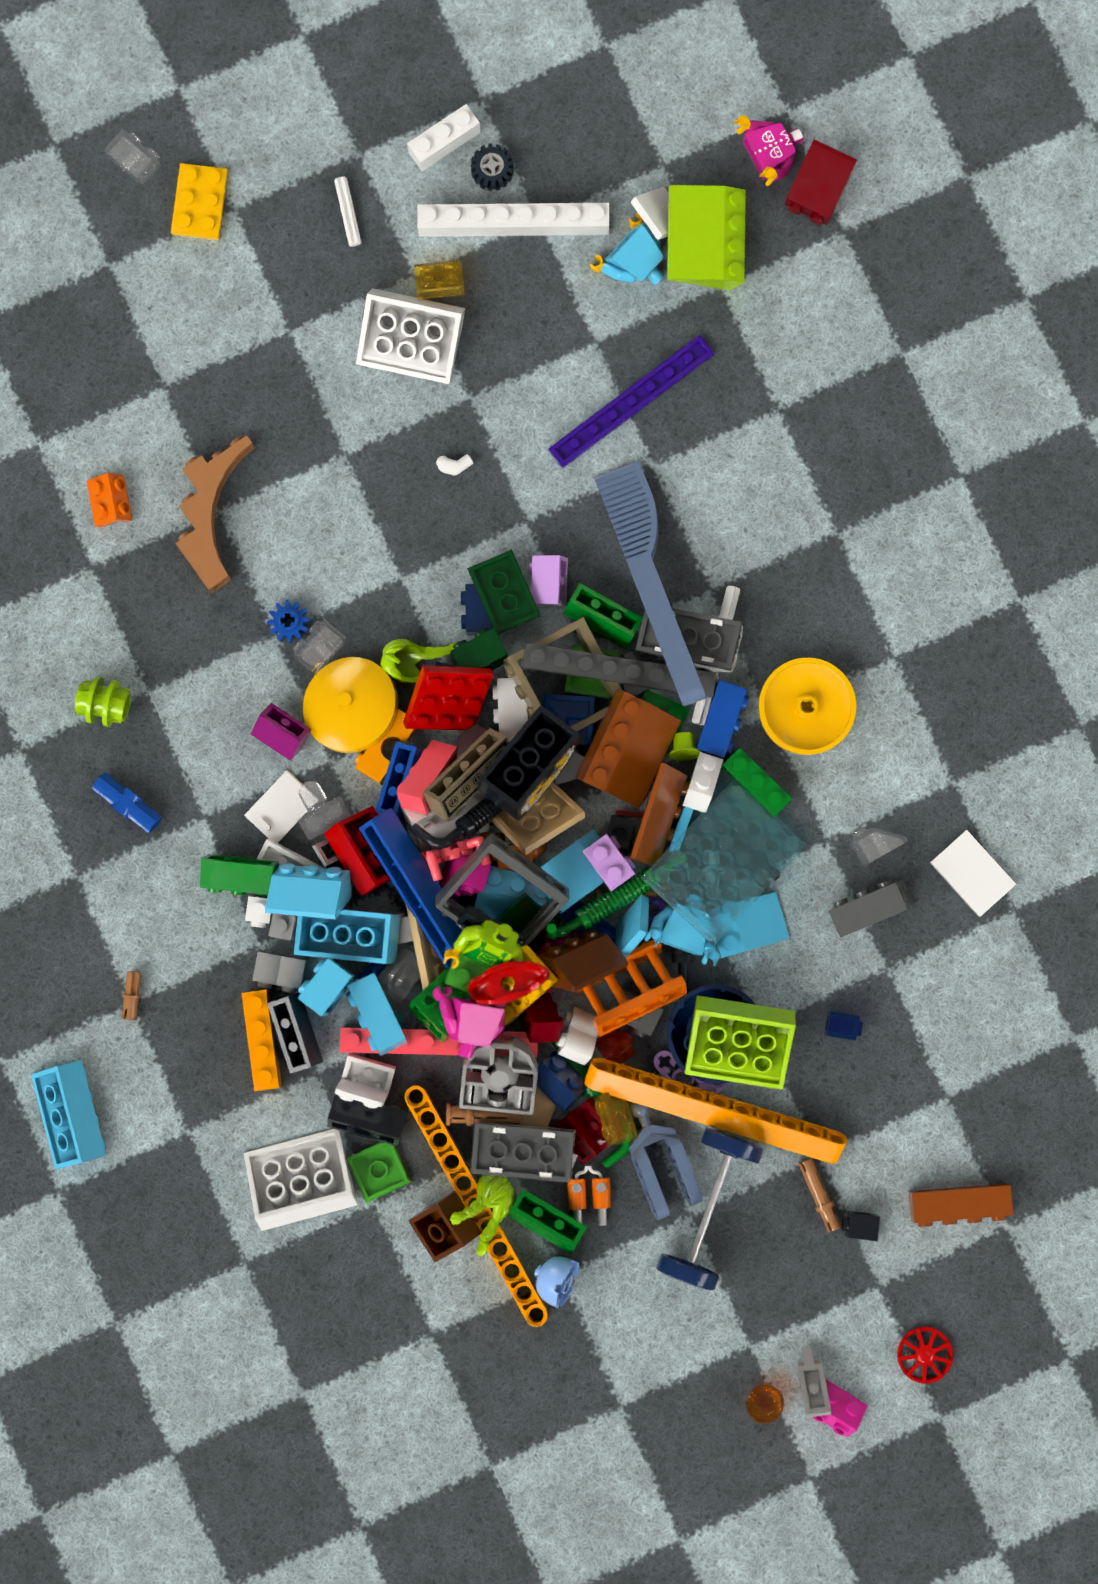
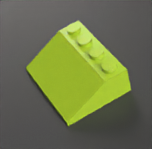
M669 186L668 281L722 290H732L744 284L745 189L729 186Z
M697 996L685 1074L783 1090L796 1026L795 1011Z

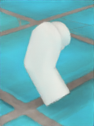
M468 454L457 461L446 456H440L436 461L438 469L442 473L454 476L474 464Z

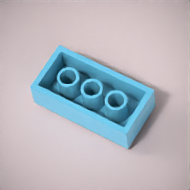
M342 910L336 919L298 916L294 955L396 964L401 915Z

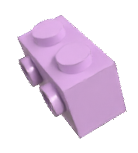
M532 555V562L529 566L532 584L529 590L536 605L566 606L568 558L560 555Z

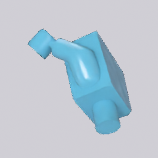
M688 895L685 907L676 904L672 907H666L653 918L649 933L644 937L646 942L652 937L655 940V947L661 942L696 956H702L704 952L705 955L702 958V964L706 965L709 958L713 961V966H716L720 957L716 951V940L712 923L709 922V916L698 912L702 898L695 895Z

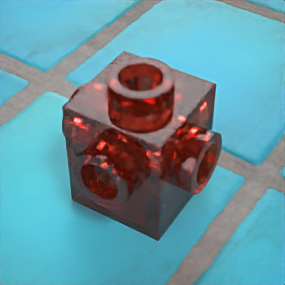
M617 1028L596 1039L595 1046L604 1059L622 1064L636 1054L631 1045L635 1041L627 1030L622 1032Z

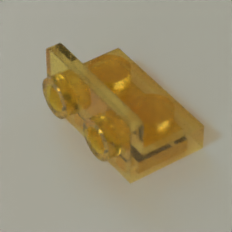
M461 260L414 265L417 300L465 295Z
M609 1092L602 1093L595 1098V1109L601 1118L603 1125L602 1134L607 1140L608 1146L638 1139L627 1100L611 1096Z

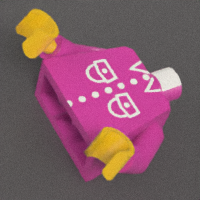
M745 115L738 117L733 122L741 126L736 132L737 134H742L744 131L747 132L744 134L743 143L760 174L759 177L762 180L768 179L765 185L769 186L773 181L785 178L794 164L796 154L794 146L804 141L801 131L797 128L787 133L781 123L774 124L767 121L749 120Z

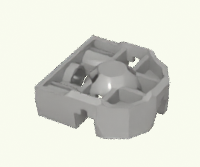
M511 1037V1040H506V1042L495 1038L489 1047L476 1045L473 1058H464L459 1108L533 1115L538 1066L530 1045L518 1037ZM495 1048L510 1050L509 1058L499 1059V1056H494ZM495 1064L496 1069L490 1073L487 1069ZM467 1068L481 1069L482 1073L466 1070ZM519 1073L533 1074V1078L518 1075ZM472 1086H475L474 1096H472ZM488 1089H489L490 1091L497 1092V1093H493V1094H489V1095H488ZM522 1090L524 1091L523 1100H521ZM507 1091H508L507 1097H506L505 1095L498 1094V1093H501V1092H507Z

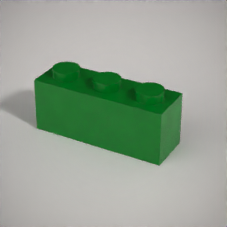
M579 583L563 615L574 621L584 618L590 630L624 649H627L643 620L641 616Z
M740 748L721 766V769L772 818L792 800Z
M208 854L201 859L200 888H208V892L220 893L222 890L231 891L233 895L255 893L256 897L267 898L271 877L279 867V861Z
M522 1189L507 1215L510 1219L569 1254L573 1252L587 1228Z

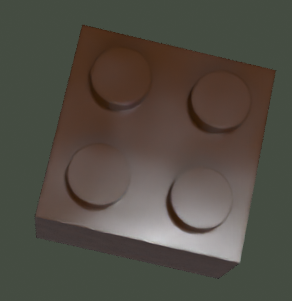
M456 1191L427 1206L408 1220L434 1262L466 1246L482 1233L473 1218L462 1220L457 1225H453L450 1221L453 1213H458L466 1208Z

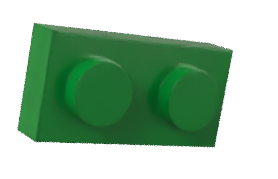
M645 690L641 700L681 720L677 731L680 732L690 709L649 690Z

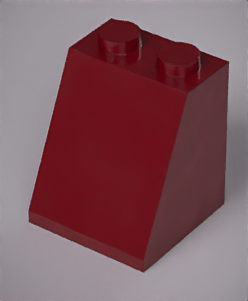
M814 139L784 205L788 207L790 212L796 215L802 213L808 216L809 220L817 225H822V223L828 225L852 176L857 159Z

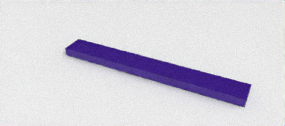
M701 335L697 336L548 448V451L562 469L711 358L714 352Z

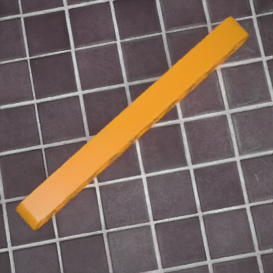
M604 1058L592 1059L584 1079L585 1085L592 1090L828 1163H837L848 1141L846 1136L839 1131Z
M413 1085L407 1089L405 1101L453 1189L465 1207L470 1206V1200L477 1198L478 1182L471 1173V1169L427 1090L421 1085ZM418 1089L422 1092L423 1100L420 1103H414L410 1099L412 1090ZM430 1111L435 1115L433 1124L428 1125L422 1121L423 1112ZM436 1133H443L447 1137V1143L444 1146H438L434 1143V1135ZM452 1154L458 1157L459 1165L457 1167L451 1168L446 1164V1157ZM466 1176L470 1179L471 1186L468 1189H461L458 1186L457 1181L460 1177ZM485 1208L480 1214L473 1217L481 1232H483L482 1222L492 1218V1208ZM499 1224L497 1233L488 1242V1252L526 1321L534 1327L542 1326L547 1320L548 1311L546 1305L538 1295L535 1285L503 1227ZM495 1243H505L507 1251L504 1254H497L493 1249ZM507 1265H517L519 1273L516 1276L508 1275L505 1271ZM527 1286L531 1289L532 1293L529 1297L522 1298L518 1295V1288ZM540 1308L544 1315L541 1319L534 1320L530 1317V1310Z

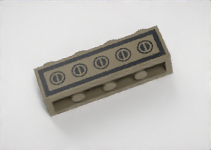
M489 728L422 792L431 812L449 821L478 792V779L509 743L507 737Z

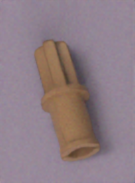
M138 971L127 972L125 994H122L124 999L121 1019L137 1020L138 1002L141 998V995H139L141 973Z

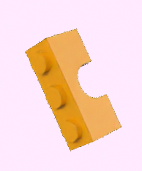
M398 709L396 719L386 736L366 751H361L355 759L357 764L356 770L380 785L385 780L390 763L383 755L385 743L392 739H398L408 744L417 730L405 729L403 721L406 713Z

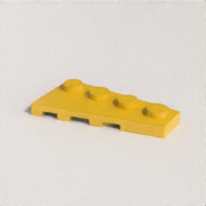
M528 945L521 947L524 955L523 962H535L547 968ZM552 972L549 979L536 990L517 1000L507 1002L502 1007L504 1009V1028L558 981ZM503 984V985H502V987H503V989H504L505 991H509V990H510V986H509V985H507V984Z

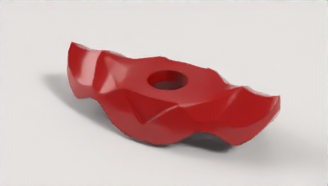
M512 961L502 963L487 969L484 973L470 981L468 984L469 998L475 1004L494 1005L511 1002L536 990L549 979L551 972L546 967L535 962ZM506 977H512L515 981L514 988L510 991H505L502 987V981Z

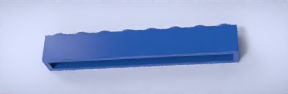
M390 808L359 827V830L412 915L416 917L422 931L444 964L445 951L454 949L453 944L463 930L456 924V921L449 916L444 917L442 911L435 907V896L442 888L438 880L433 881L425 859L419 853L398 816ZM449 958L444 964L446 969L449 970L453 958Z

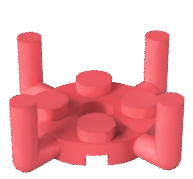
M476 836L455 842L448 848H435L420 853L428 864L433 881L443 879L439 863L472 855L474 852L473 848H478L484 841V838ZM489 854L482 860V866L491 863Z

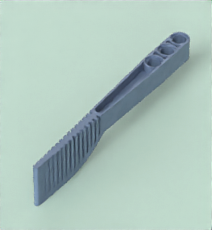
M636 461L597 476L594 479L684 707L705 699L706 695L653 563L658 542V515L649 484L640 462Z

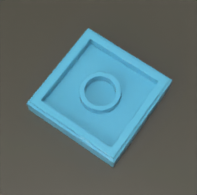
M640 895L616 923L615 945L625 958L629 956L648 934L649 898Z

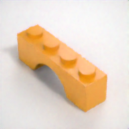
M259 990L242 993L254 1091L282 1087L280 1067L274 1045L272 1017L267 1003L271 1002L270 991Z

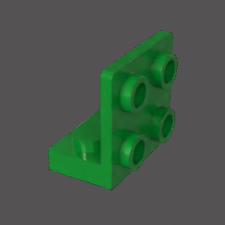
M448 969L444 970L416 996L408 1008L442 1044L449 1038V1034L446 1031L439 1006L440 1001L434 998L433 990L440 986V991L444 994L443 988L447 986L444 985V981L449 971ZM451 987L452 993L448 999L451 1000L452 997L470 1000L468 994Z

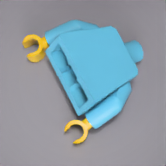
M637 212L635 216L639 221L633 222L629 218V226L632 230L605 258L607 262L604 263L601 256L595 255V260L599 261L600 264L598 266L589 265L592 271L596 273L602 271L603 274L614 280L632 283L641 282L647 277L656 285L664 277V274L656 267L663 259L661 240L656 239Z

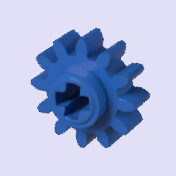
M289 600L285 601V607L276 603L278 611H269L270 615L274 617L273 620L267 621L268 625L274 626L270 633L272 635L279 633L278 640L280 642L284 640V637H287L288 642L292 644L294 636L301 641L302 636L300 632H309L304 624L310 623L311 620L307 617L303 618L308 611L306 608L299 611V602H295L293 607ZM288 616L295 620L290 624V627L283 623V621H287Z

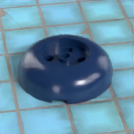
M715 984L692 990L676 1004L668 1021L667 1041L673 1059L684 1072L697 996L755 1004L750 997L733 987ZM690 1075L706 1083L721 1084L730 1082Z

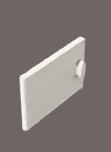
M285 770L284 774L244 816L269 839L279 843L313 805L319 802V798L289 770Z

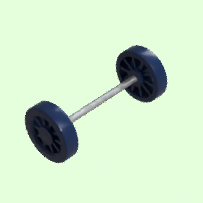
M705 1128L701 1143L720 1150V1153L725 1154L688 1260L663 1253L660 1255L656 1269L682 1282L713 1291L715 1290L719 1275L695 1263L728 1167L732 1157L736 1159L742 1158L758 1164L764 1149L728 1134Z

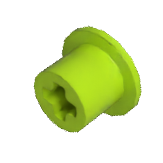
M690 732L675 734L673 737L674 750L669 753L670 758L679 761L698 758L700 750L695 748V735Z

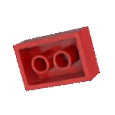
M370 806L337 822L324 833L344 869L350 870V878L361 897L391 882L388 874L359 830V827L378 816L374 806Z

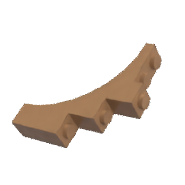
M247 435L243 438L238 437L230 443V447L225 451L220 450L214 453L208 463L202 455L198 458L195 456L189 459L182 469L198 493L195 495L193 493L189 494L182 500V504L179 505L195 530L183 533L178 538L179 541L176 542V545L211 593H214L231 581L229 574L222 564L216 546L215 512L221 490L228 476L237 464L255 449Z

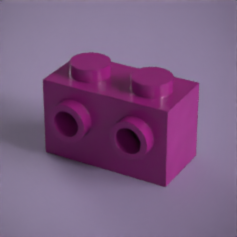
M270 703L259 715L251 735L291 761L303 748L311 729L273 703Z

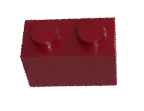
M543 993L519 1015L529 1043L558 1042L560 1032L564 1029V1021L559 1016L557 1003L553 1002L550 993Z

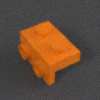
M105 473L86 481L95 527L101 528L119 521H132L126 482L122 474Z

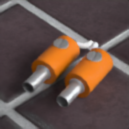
M585 1166L583 1171L576 1173L575 1178H572L570 1183L567 1182L568 1209L573 1210L574 1219L582 1224V1209H587L586 1179L578 1177L585 1174L589 1169L592 1174L599 1176L598 1178H592L593 1208L598 1209V1225L606 1226L607 1208H611L610 1177H602L601 1172L593 1170L592 1166Z

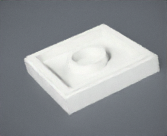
M665 187L635 196L631 201V204L657 240L668 237L669 193Z

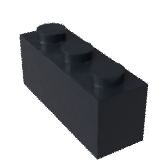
M301 993L267 1003L290 1074L323 1062L305 1004L298 999Z
M335 1094L327 1120V1127L398 1147L406 1122L407 1111H403V1108L397 1105L369 1108L363 1102L357 1100L345 1101L339 1097L340 1095Z

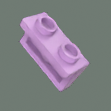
M605 834L582 852L609 890L613 891L635 875L633 871L635 865L628 856L623 858L618 851L621 846L612 835L609 838Z

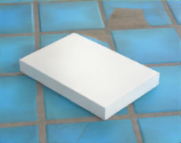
M967 830L930 862L979 917L1016 885Z

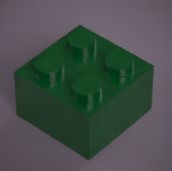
M485 628L475 634L476 638L468 642L466 639L459 641L453 645L454 649L451 650V658L456 667L491 668L493 671L505 665L503 660L508 657V653L494 628L489 631Z

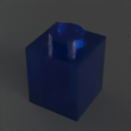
M828 1011L824 1035L856 1041L857 1036H861L863 1022L859 1021L860 1016Z

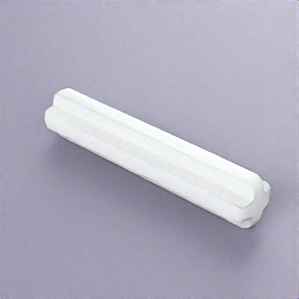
M345 176L335 179V186L348 243L351 247L361 244V238L348 181Z

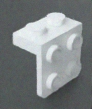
M349 1053L335 1094L340 1095L339 1097L345 1101L357 1100L363 1102L369 1108L382 1107L389 1094L396 1066Z

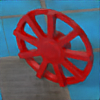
M918 1327L906 1333L901 1339L897 1349V1360L902 1372L908 1378L918 1383L927 1384L944 1378L953 1363V1351L949 1340L943 1333L931 1327ZM920 1331L932 1332L928 1344H924ZM914 1333L918 1337L920 1344L918 1347L907 1341ZM938 1335L945 1343L932 1348L935 1337ZM903 1345H907L915 1353L901 1355ZM947 1347L948 1359L936 1356L938 1351ZM915 1359L916 1362L912 1367L906 1370L902 1360ZM935 1360L947 1363L941 1373L934 1364ZM919 1365L922 1366V1378L912 1375ZM927 1366H931L936 1373L935 1377L926 1379Z

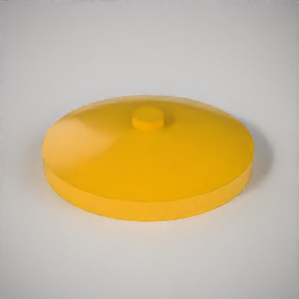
M360 657L341 658L324 666L310 681L303 699L304 721L306 726L311 729L310 733L325 747L341 753L360 752L377 744L391 729L398 711V694L391 677L376 663Z
M798 658L779 666L765 681L758 702L759 718L766 734L782 749L799 755L820 754L838 745L849 733L856 716V697L848 678L833 664L816 658Z

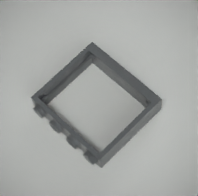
M491 832L435 896V907L442 911L444 917L449 916L454 921H457L458 915L465 908L450 897L490 853L551 897L519 933L525 937L523 946L529 945L569 901V888ZM457 924L462 930L465 929L464 927Z

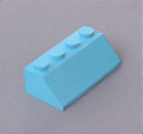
M82 1060L31 1074L55 1170L106 1156L105 1143L101 1137L98 1125L99 1120L95 1114L93 1098L89 1091L86 1070L83 1067Z

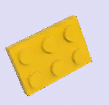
M180 163L171 227L172 235L219 240L228 176L226 168Z

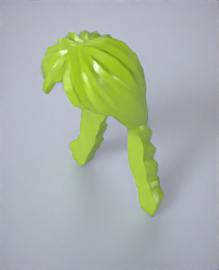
M407 639L393 640L383 648L381 668L397 681L417 683L420 672L415 664L421 659H435L451 654V650L454 649L453 645L456 643L434 648L419 646Z
M483 1175L480 1177L477 1183L476 1200L470 1206L464 1208L463 1211L453 1213L450 1218L452 1224L457 1225L462 1220L473 1218L475 1215L480 1214L485 1208H493L492 1218L481 1233L476 1249V1254L479 1257L488 1253V1242L493 1239L500 1222L508 1215L515 1202V1190L504 1176Z

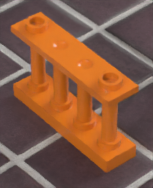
M655 940L643 942L626 958L629 966L574 992L576 995L584 991L597 1013L593 1021L599 1037L687 994L686 982L682 975L672 978L658 956L662 953L661 942L656 947L654 946ZM648 959L663 981L662 985L654 989L649 988L636 966ZM628 970L641 995L628 999L615 975ZM605 980L619 1003V1006L611 1010L605 1009L593 988L594 985Z

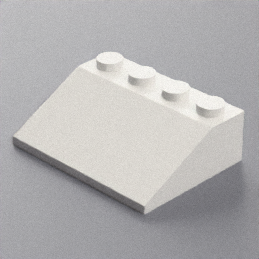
M372 288L367 293L356 364L449 384L461 335L465 308Z
M331 1129L244 1153L254 1216L262 1231L357 1206L354 1185L339 1130Z

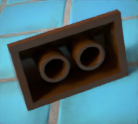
M595 929L585 930L582 932V935L564 940L563 944L549 947L546 949V952L537 955L558 979L552 987L576 992L629 966L628 960L608 934L597 932Z

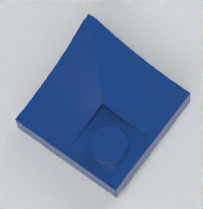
M544 695V708L570 727L594 714L595 697ZM593 723L577 731L580 734L578 745H591Z

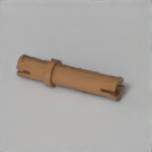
M813 1158L799 1162L798 1165L817 1206L815 1209L817 1213H820L827 1232L829 1233L841 1228L842 1225L833 1207L835 1204L833 1200H830Z

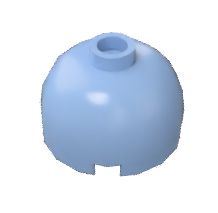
M557 1256L548 1259L544 1265H538L534 1278L537 1279L536 1289L540 1298L556 1308L562 1307L573 1287H570L573 1279L572 1276L578 1277L579 1263L570 1258Z

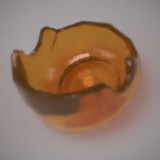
M761 1384L753 1388L749 1393L746 1409L749 1417L755 1422L769 1424L781 1416L785 1400L779 1389L773 1385Z

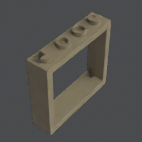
M584 618L533 643L546 646L574 631L584 652L603 655ZM524 649L504 659L505 665L503 666L506 670V675L509 678H513L516 684L515 691L521 700H525L528 706L526 711L530 718L541 704L518 663V660L523 658ZM600 680L610 701H612L617 689L622 691L619 683ZM608 707L574 724L571 728L577 732L605 716Z

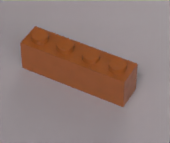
M1006 1183L908 1191L911 1221L918 1223V1227L933 1226V1222L942 1221L943 1225L958 1224L957 1220L967 1219V1223L982 1222V1218L992 1217V1221L1007 1220L1006 1216L1013 1215L1011 1185Z

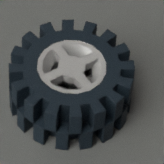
M488 144V148H485L484 145L481 146V150H476L474 152L475 156H472L471 159L472 178H474L476 184H480V188L484 189L486 187L488 191L496 188V191H498L501 186L506 187L507 182H510L514 172L512 156L510 153L508 154L505 147L502 150L501 145L496 144V147Z

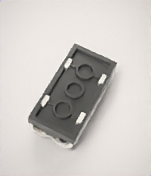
M672 608L694 666L718 672L733 671L743 634L742 622ZM645 610L635 650L639 656L665 661Z
M476 1122L471 1173L570 1183L572 1179V1159L576 1130Z

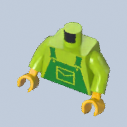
M486 920L481 925L466 927L453 944L454 949L445 951L444 964L449 958H453L451 968H456L459 964L460 952L490 968L506 962H523L524 955L521 945L517 943L519 935L513 932L509 925H499ZM506 977L502 981V985L507 984L510 986V990H512L515 981L512 977Z

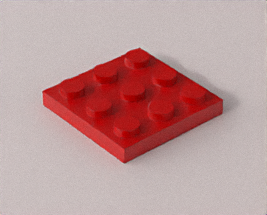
M422 666L403 721L405 729L468 730L474 726L493 677L491 668Z

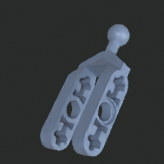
M632 1102L630 1111L635 1117L639 1118L642 1128L628 1148L633 1165L656 1220L665 1218L670 1213L644 1147L662 1139L688 1204L693 1206L702 1202V1193L675 1129L651 1125L647 1115L649 1107Z

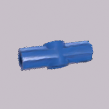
M104 772L94 782L92 787L94 792L111 803V807L127 819L130 818L149 834L158 826L163 818L155 810L142 802L143 799L135 795L129 788H124L107 773Z

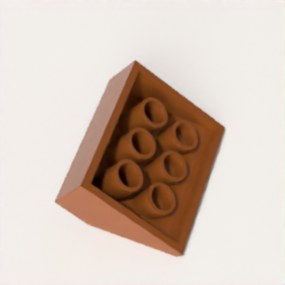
M617 689L575 778L640 808L681 720L625 691Z
M662 762L630 854L632 862L657 869L658 864H664L667 852L663 851L666 841L671 842L675 831L674 828H671L673 818L677 820L679 818L682 805L678 803L681 795L686 796L690 784L686 782L687 775Z

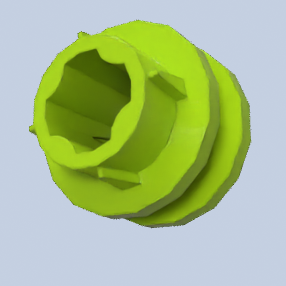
M96 676L93 681H82L75 697V712L78 715L85 716L86 722L93 724L97 717H102L104 727H110L113 722H124L128 716L131 703L130 689L121 687L120 681L113 679L109 686H104V679L101 676Z

